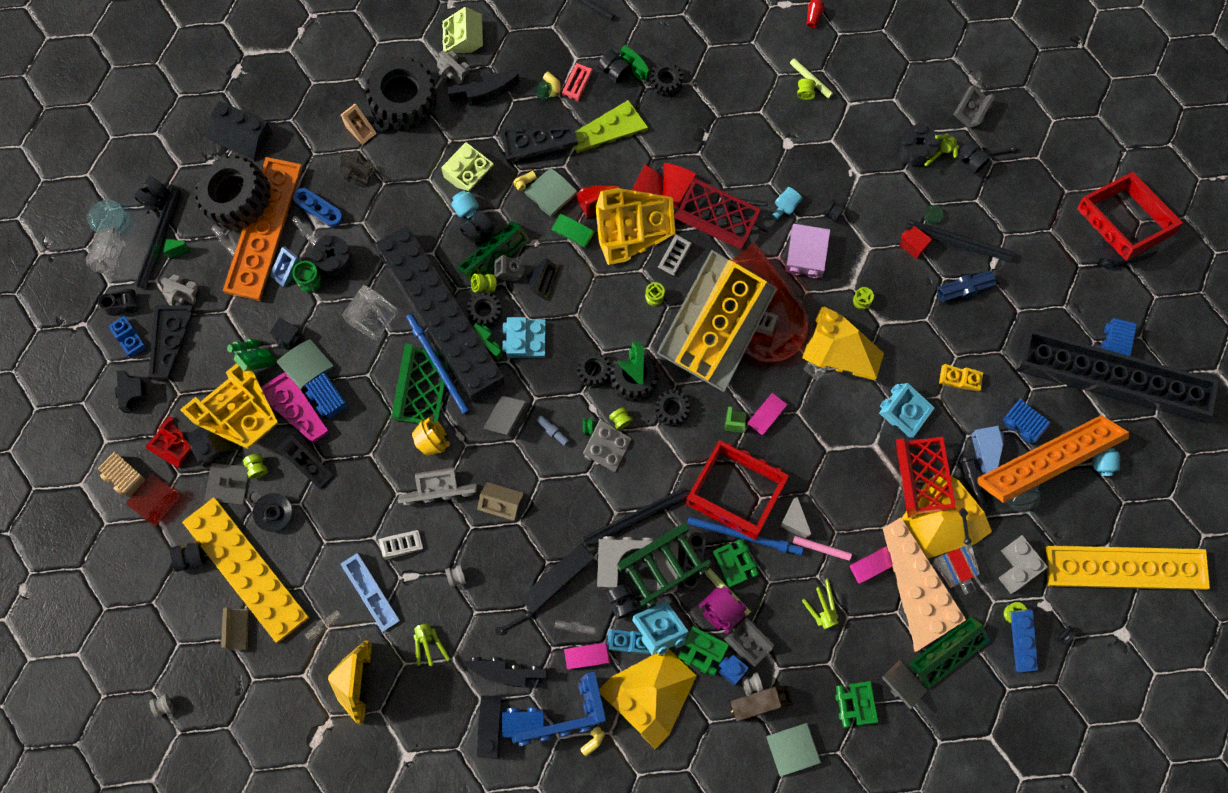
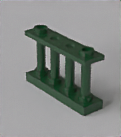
M686 522L617 563L620 573L624 571L629 573L643 595L644 599L640 601L641 607L645 605L648 608L658 602V597L694 575L698 574L701 576L709 571L710 560L708 559L702 563L686 538L689 532ZM675 540L681 543L695 565V568L687 573L684 572L670 550V543ZM657 551L663 552L679 577L669 584L653 560L654 556L652 554ZM641 561L643 563L646 562L661 586V589L653 594L650 593L635 569L636 564Z

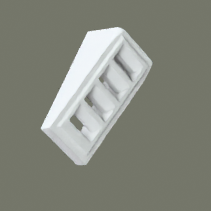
M418 530L379 539L381 552L385 560L423 549ZM414 536L416 546L412 547L410 537ZM403 539H406L408 548H404ZM396 541L399 543L400 550H396ZM389 543L391 545L392 552H388L387 544Z

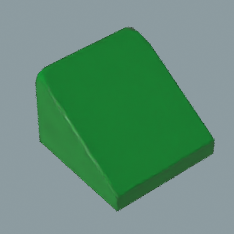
M166 239L164 253L168 258L176 257L190 250L185 241Z

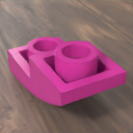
M772 392L749 420L748 424L763 435L787 404Z
M884 547L851 564L850 568L859 584L892 567L893 562L887 547Z
M607 642L564 649L567 669L610 663Z

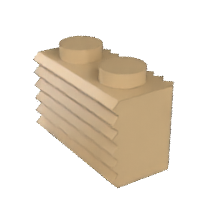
M116 452L98 468L102 473L100 477L108 484L112 482L116 485L113 489L121 496L126 494L131 497L146 482V479Z

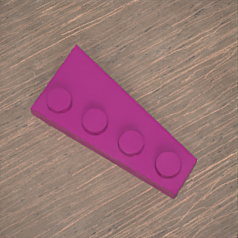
M286 372L261 387L269 405L312 443L329 433L300 388Z

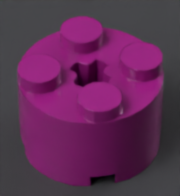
M726 586L715 588L699 604L700 609L703 607L705 610L703 613L705 618L718 630L721 627L725 629L723 632L725 634H728L745 617L744 611L747 609L741 601H737L732 596V592Z

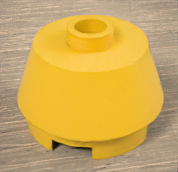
M432 417L426 420L422 419L412 433L415 446L426 456L442 453L450 446V442H446L444 438L447 435L446 431L438 421L434 423Z

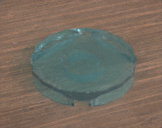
M103 200L94 204L89 210L87 216L88 224L95 233L102 236H111L122 229L123 224L126 222V213L117 202Z

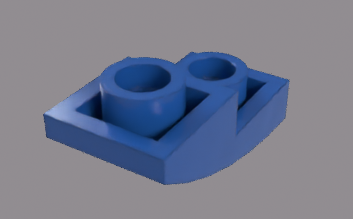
M125 316L108 326L130 359L146 349L143 341Z

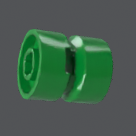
M301 261L295 265L292 273L299 288L307 293L318 290L322 279L316 266L310 261Z

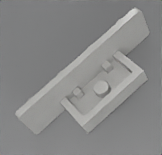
M454 468L415 473L418 492L399 495L398 503L411 505L419 500L431 502L435 500L434 498L440 497L442 499L454 498V495L460 494L463 497L471 496L474 492H477L476 484L457 486Z

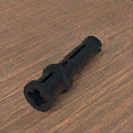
M976 456L960 459L959 464H962L965 474L963 478L965 481H968L973 499L981 507L985 515L986 513L989 514L990 511L983 488L978 484V477H980L981 472L978 471L975 463Z

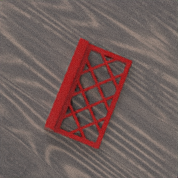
M936 437L904 441V438L896 439V450L907 517H916V514L956 510L944 438ZM940 443L941 449L937 453L928 449L931 444ZM918 446L922 450L915 456L909 451V447ZM924 452L933 456L929 463L920 459ZM936 459L944 464L940 471L931 466ZM916 462L925 466L920 473L912 469ZM928 469L936 474L931 481L923 476ZM939 477L947 481L943 489L934 484ZM919 479L928 484L923 491L915 487ZM930 487L939 491V494L934 499L926 494ZM943 494L950 499L951 504L942 505L937 500ZM922 497L931 502L928 507L919 508L918 502Z

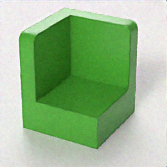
M728 406L725 431L744 433L746 413L732 411V407Z

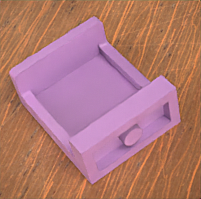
M793 224L785 271L792 275H808L810 278L822 277L825 269L830 229Z

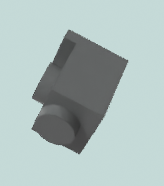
M502 255L495 260L496 279L516 282L524 275L525 267L521 265V260L508 258L506 255Z

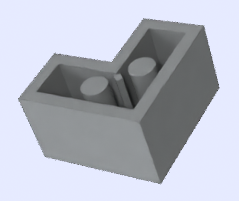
M1023 535L1001 550L1013 567L1001 575L999 580L1012 594L1047 568V565Z

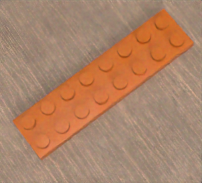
M269 157L265 158L262 172L268 178L271 186V198L268 199L269 205L267 208L265 207L264 214L259 216L255 223L251 222L248 227L242 229L223 288L225 294L261 301L303 168L301 164Z
M1100 415L978 477V484L1004 503L1127 440L1129 432Z

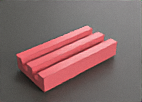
M576 63L562 91V95H567L568 98H574L575 101H579L593 73V69ZM581 69V72L571 92L568 91L578 70ZM585 71H586L587 74H586V76H585V78H584V80H583V82H582V84H581V86H580V88H579L577 94H575V92H576V90H577V88H578V86H579V84H580V82H581V80H582V78H583V75H584V73H585Z

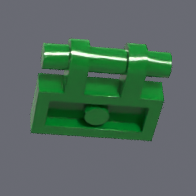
M248 339L246 342L236 341L227 346L228 352L235 353L234 361L244 372L271 367L277 361L266 348H258L262 345L260 339Z
M743 539L736 541L738 546L736 550L733 549L730 543L712 552L729 588L746 581L745 572L750 571L752 578L759 575L756 568L758 565L756 561L752 560L749 553L750 549L748 545H745ZM742 555L746 565L741 566L737 556Z
M693 626L684 643V646L690 648V651L687 654L681 650L678 658L685 661L684 663L687 665L691 664L701 669L700 672L704 674L707 672L714 676L717 668L710 664L712 660L718 663L721 662L729 644ZM698 652L706 656L705 662L695 658V653Z
M871 681L850 684V693H845L844 685L836 686L837 695L835 697L836 701L839 702V719L842 720L843 728L851 727L850 718L854 717L856 718L857 725L878 722ZM852 699L854 711L848 712L846 700Z

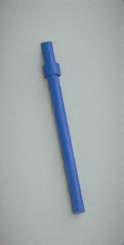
M413 313L409 314L406 318L413 328V334L420 340L462 414L467 413L469 409L427 339L422 325H419Z
M690 516L688 518L687 524L773 547L783 553L787 551L802 555L803 552L802 547L788 544V541H777L759 535L755 541L730 527Z

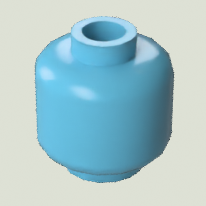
M465 190L456 194L451 204L460 218L467 217L468 219L476 213L479 207V203L473 194L465 192Z
M1109 448L1094 456V470L1101 472V476H1113L1114 472L1119 471L1121 468L1120 453L1115 451V448Z

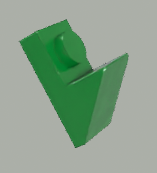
M632 342V348L629 349L631 361H617V363L638 384H643L644 346L640 342Z

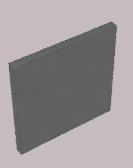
M501 396L483 429L509 436L512 429L515 428V424L519 420V416L527 402Z
M211 463L204 501H210L214 497L219 503L243 505L248 481V468L245 466Z
M901 660L882 677L892 690L890 692L895 697L899 696L909 709L928 691Z

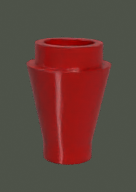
M811 0L808 4L806 23L808 27H817V23L825 10L824 2Z

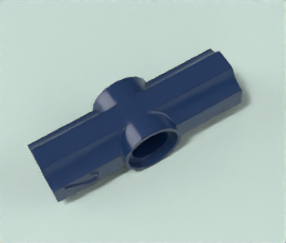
M991 270L974 276L970 274L964 275L954 282L938 286V297L943 303L960 297L963 299L972 297L980 291L995 287L997 285L996 277Z

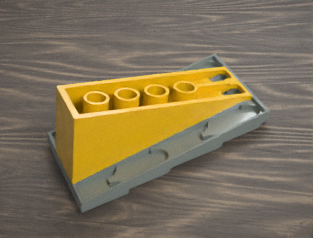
M711 250L657 354L724 392L777 288L735 262Z

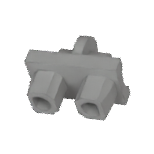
M444 50L439 52L440 58L437 62V68L440 69L439 76L441 78H452L458 84L463 83L464 76L469 73V65L465 62L458 64V57L453 51L446 53Z
M175 274L169 279L165 277L162 279L161 283L164 285L163 293L165 297H168L170 305H175L177 302L183 303V301L191 305L195 304V295L198 291L196 283L190 281L184 286L182 285V278Z

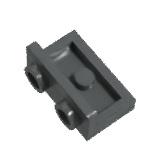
M974 85L970 86L953 115L968 128L976 125L979 126L984 121L986 112L992 107V101L995 96L993 94L986 96Z
M745 618L724 639L752 668L774 648L770 639L748 618Z

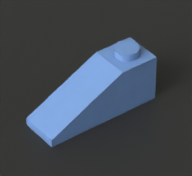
M998 426L975 430L971 437L981 475H984L998 468L1004 436L1002 431H999Z

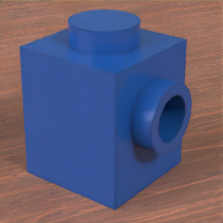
M734 655L730 659L726 656L719 665L722 668L719 674L735 686L748 667Z

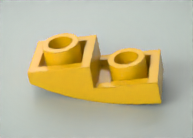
M944 364L941 368L939 384L959 389L980 391L983 372L967 367L960 369Z

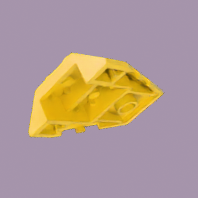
M621 188L600 192L596 204L598 237L608 265L626 262L637 253H642L646 251V248L653 244L656 245L675 234L672 197Z
M821 307L816 318V322H818L813 337L806 346L802 358L818 367L826 368V366L836 368L838 372L845 370L853 372L855 376L876 380L884 353L842 315L826 307Z
M236 363L226 372L228 380L201 402L195 397L180 410L194 424L249 449L275 427L278 422L252 370L244 372Z
M951 475L956 510L916 514V517L912 518L907 517L906 511L902 517L903 522L927 559L962 548L963 546H969L964 544L963 520L959 514V511L963 508L968 511L966 519L969 538L972 541L970 545L978 543L992 532L984 511L960 481ZM939 477L934 484L943 489L947 481ZM927 483L924 484L921 491H923L926 488V486L928 485ZM930 487L926 494L934 499L939 494V491ZM943 494L937 500L942 505L951 504L950 499ZM922 497L918 502L919 508L928 507L931 502Z
M367 640L347 655L331 672L328 678L339 703L353 720L361 725H364L366 707L365 703L359 701L363 663H370L372 642Z
M669 649L661 656L658 653L612 676L599 689V693L656 750L670 735L696 675Z

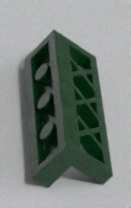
M510 221L460 263L456 269L465 275L471 283L474 274H482L483 276L491 274L495 271V260L502 255L510 258L528 243L530 238L522 226Z
M970 616L911 661L909 665L913 671L920 675L925 687L930 689L987 645L990 639L984 626ZM981 634L982 639L974 643L975 638ZM966 647L965 652L959 655L960 649ZM947 659H951L949 665L943 667L944 662ZM935 671L934 676L928 680L927 675Z

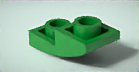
M624 45L621 49L620 59H624L632 65V73L636 78L647 81L649 79L647 65L636 52Z
M562 214L559 215L551 229L554 233L566 237L571 242L585 248L594 234V231Z
M475 323V332L491 357L498 362L502 358L501 347L492 341L491 331L486 326H479Z

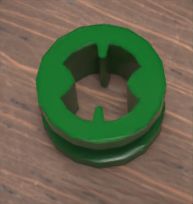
M583 418V435H586V433L593 434L592 418L589 420Z

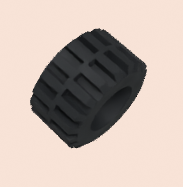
M628 351L623 352V356L618 355L617 361H631ZM648 353L644 355L643 372L646 378L643 380V384L627 382L623 377L625 370L614 360L611 367L612 388L616 390L615 393L618 396L622 395L624 400L629 398L630 402H633L634 399H637V402L642 401L643 397L647 399L649 394L654 393L658 384L659 369L658 365L656 366V361L654 359L651 360V355Z

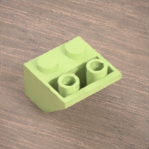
M464 7L443 21V50L446 53L451 51L454 53H472L483 46L482 14Z
M465 142L442 166L444 178L454 186L470 191L494 164Z

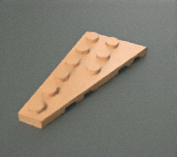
M898 518L884 527L883 532L888 551L891 554L893 570L897 577L901 601L907 616L908 627L916 652L966 619L902 518Z

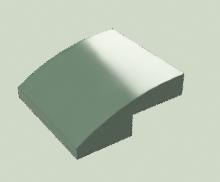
M549 168L524 191L526 196L537 203L539 208L550 217L577 195V191L552 168Z
M310 339L296 346L277 360L279 366L300 390L305 388V385L313 379L331 371L333 368L332 363Z
M808 723L766 736L780 776L821 763Z

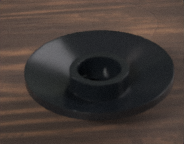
M266 494L255 503L252 513L253 520L264 531H279L290 522L292 506L288 499L281 494ZM273 511H277L275 517H271Z

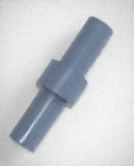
M542 415L537 418L536 421L547 430V434L555 437L564 446L568 444L569 440L559 431L555 424L548 422Z

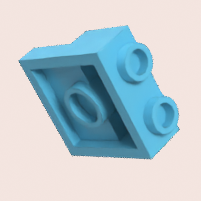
M507 317V322L503 323V334H507V340H503V352H506L507 358H545V320Z
M908 383L897 384L891 390L893 395L890 399L884 400L880 405L882 410L879 414L891 425L899 427L908 437H914L934 407Z
M667 601L633 616L632 621L643 635L642 641L651 655L658 653L661 656L670 647L675 646L679 648L686 642L688 630Z

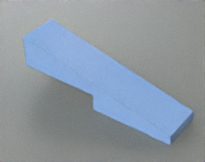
M357 553L342 562V568L382 632L400 621L360 555Z

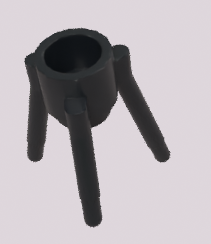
M741 199L751 205L768 206V203L765 201ZM732 200L729 211L738 210L737 202ZM740 212L733 214V216L742 219ZM755 222L754 226L764 231L768 230L766 227Z

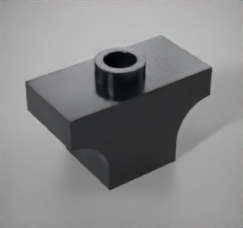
M124 370L116 371L117 387H115V396L118 398V408L124 413L132 412L135 404L147 401L146 382L140 377L130 378V375Z

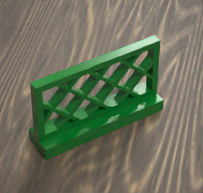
M405 343L391 421L398 422L399 420L419 424L422 419H425L422 414L431 409L435 415L434 423H436L439 417L445 383L441 378L439 384L436 386L432 384L429 377L435 373L440 378L441 376L426 350L413 347V344ZM435 351L438 357L443 358L441 352ZM415 352L424 354L427 360L418 365L414 359ZM444 361L443 366L447 371L448 364ZM429 362L434 371L426 376L421 367ZM418 369L424 378L415 383L411 373ZM426 380L431 389L422 393L417 385ZM415 387L420 396L412 401L407 393ZM434 391L438 396V400L430 404L425 396ZM423 398L428 407L419 411L414 403ZM409 406H412L417 413L413 417L403 416L404 410Z

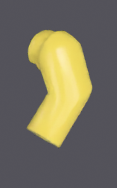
M533 170L514 180V187L520 191L524 190L526 184L537 179Z

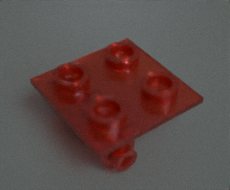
M151 473L127 501L126 505L156 527L181 496Z

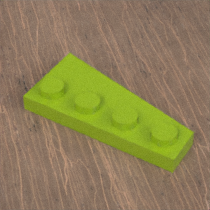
M627 100L575 131L578 145L573 147L579 153L598 147L606 142H614L621 137L633 136L634 133L640 131L646 132L648 127Z

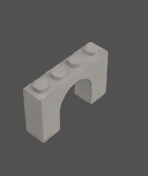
M605 536L603 539H599L597 590H611L617 587V563L626 555L636 552L653 542L654 538H643L642 541H638L633 537H623V540H615V537ZM678 542L670 543V550L678 561ZM657 551L652 554L654 562L668 584L676 580L678 576L663 552ZM657 582V591H658L659 589H661V586H660L659 583ZM677 586L668 592H677Z

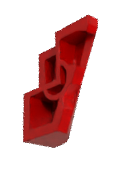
M664 163L663 196L672 197L675 208H680L693 179L696 178V173L677 165Z
M644 165L632 190L662 195L661 175L651 167Z
M169 416L160 425L156 435L146 444V449L179 469L189 455L191 447L188 441L184 440L181 430H178L173 423L174 419Z

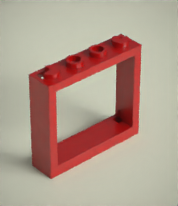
M1134 172L1084 196L1077 208L1126 261L1174 236L1183 224ZM1126 190L1163 230L1132 245L1095 205Z
M719 440L687 497L686 505L756 541L789 475L782 472L780 468L769 466L765 460L756 459L747 451H740L734 448L731 443L727 444ZM720 454L778 483L757 525L698 496Z

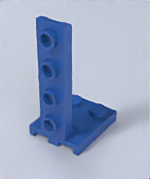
M595 672L586 673L580 679L581 682H579L580 693L584 694L585 702H583L584 712L589 717L518 732L512 737L513 744L519 743V746L531 744V740L539 738V742L552 739L551 735L559 734V737L571 735V731L579 729V733L590 731L591 727L598 726L606 721Z

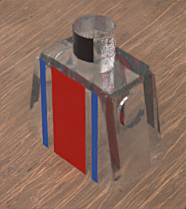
M971 544L939 556L932 561L950 588L960 584L965 595L976 590L971 579L977 577L980 573Z

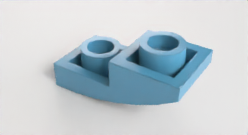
M609 629L608 650L650 654L642 641L643 635L641 632Z

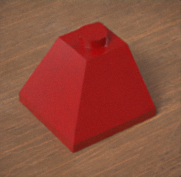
M592 186L581 189L577 193V201L586 219L596 215V204L600 192L616 189L619 186Z

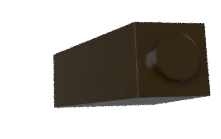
M786 685L773 687L730 701L732 705L730 710L736 721H742L792 706L793 703Z

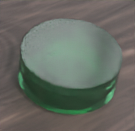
M544 80L541 81L537 86L536 96L542 100L547 99L552 91L551 83Z
M937 205L928 206L924 212V219L929 224H937L943 217V210Z

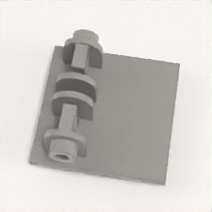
M599 420L583 452L584 458L590 461L594 460L609 470L616 472L631 438Z

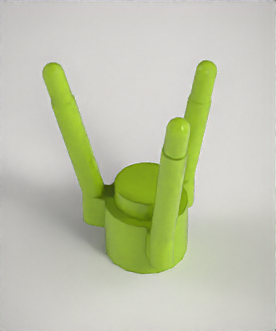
M947 133L945 135H936V139H943L940 143V150L925 163V166L931 164L943 152L950 153L954 150V158H957L958 149L960 148L957 145V140Z
M828 579L825 580L831 609H828L820 587H817L816 590L824 612L819 613L821 617L816 614L805 599L802 600L815 618L818 626L822 625L824 629L838 624L837 618H839L836 613Z
M429 623L414 628L415 635L413 636L418 666L421 665L420 643L424 645L429 666H433L428 642L432 640L431 637L435 640L446 661H450L446 650L436 635L435 628L431 629Z

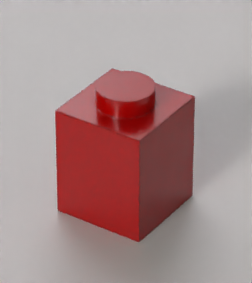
M914 226L911 230L907 229L900 237L902 241L899 246L918 259L929 246L932 239Z

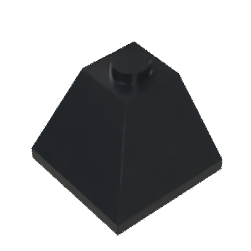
M202 427L187 434L190 447L197 461L204 468L239 450L236 443Z

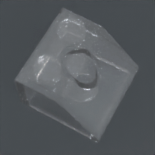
M109 227L99 230L97 236L94 237L91 252L86 257V265L92 271L111 276L114 275L126 243L114 228Z
M363 284L342 316L346 323L377 341L398 310L380 294Z

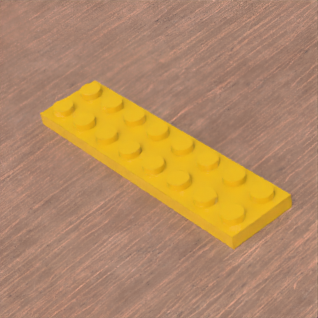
M214 497L182 522L196 541L201 542L200 546L277 644L309 619V616Z
M1046 547L1048 586L1210 589L1206 549Z

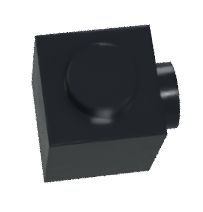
M282 318L278 319L269 332L272 338L276 340L275 343L284 349L288 347L291 350L300 343L303 335L299 328Z

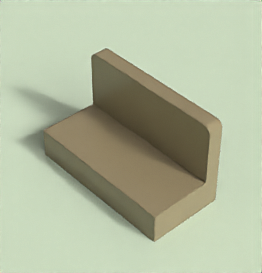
M487 482L480 494L477 510L515 521L523 493Z
M223 608L221 648L227 651L248 649V609Z

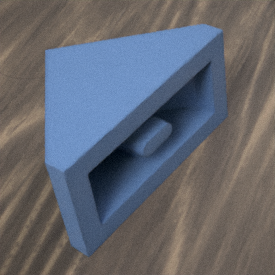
M285 246L282 247L270 277L282 287L286 286L294 278L292 272L295 265L300 262L299 258Z

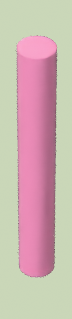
M797 536L793 540V544L850 561L852 553Z

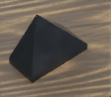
M547 258L539 263L527 275L532 292L545 301L548 300L560 267Z

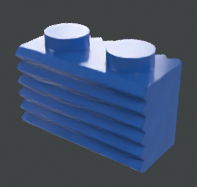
M1113 318L1105 325L1104 333L1107 336L1106 340H1103L1101 348L1131 356L1137 324Z
M325 373L305 385L309 390L306 394L312 402L316 400L319 405L316 409L322 417L326 415L328 419H331L348 407Z
M1021 399L1015 403L1002 419L1008 429L1016 430L1021 434L1020 437L1025 442H1031L1032 444L1040 438L1051 424L1050 421Z
M507 708V712H502L503 739H510L518 732L544 727V712H540V708H527V712H519V708Z

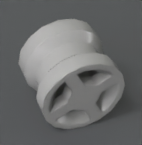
M457 565L454 569H445L451 588H454L457 584H466L461 565Z
M757 672L753 673L750 677H741L747 696L754 692L763 691Z
M167 694L162 695L160 699L150 700V708L156 719L161 718L166 713L171 714L174 712L172 702Z

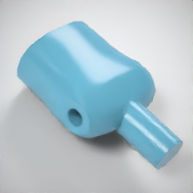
M787 187L776 199L775 204L778 208L772 214V217L778 220L784 212L788 215L792 214L803 199L802 196L794 189Z

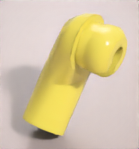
M546 72L543 79L550 84L548 94L556 97L557 93H560V81L550 72Z
M599 726L591 731V735L594 738L580 748L585 756L596 750L605 736L604 731Z

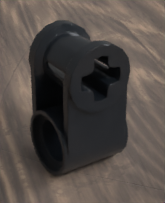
M123 289L117 292L105 293L98 299L99 307L109 316L138 310V305L135 304L134 296L136 292L134 289ZM113 302L111 306L106 307V304Z

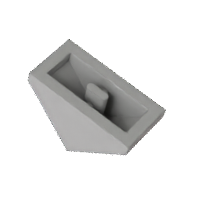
M797 497L793 499L780 527L807 539L810 537L811 532Z

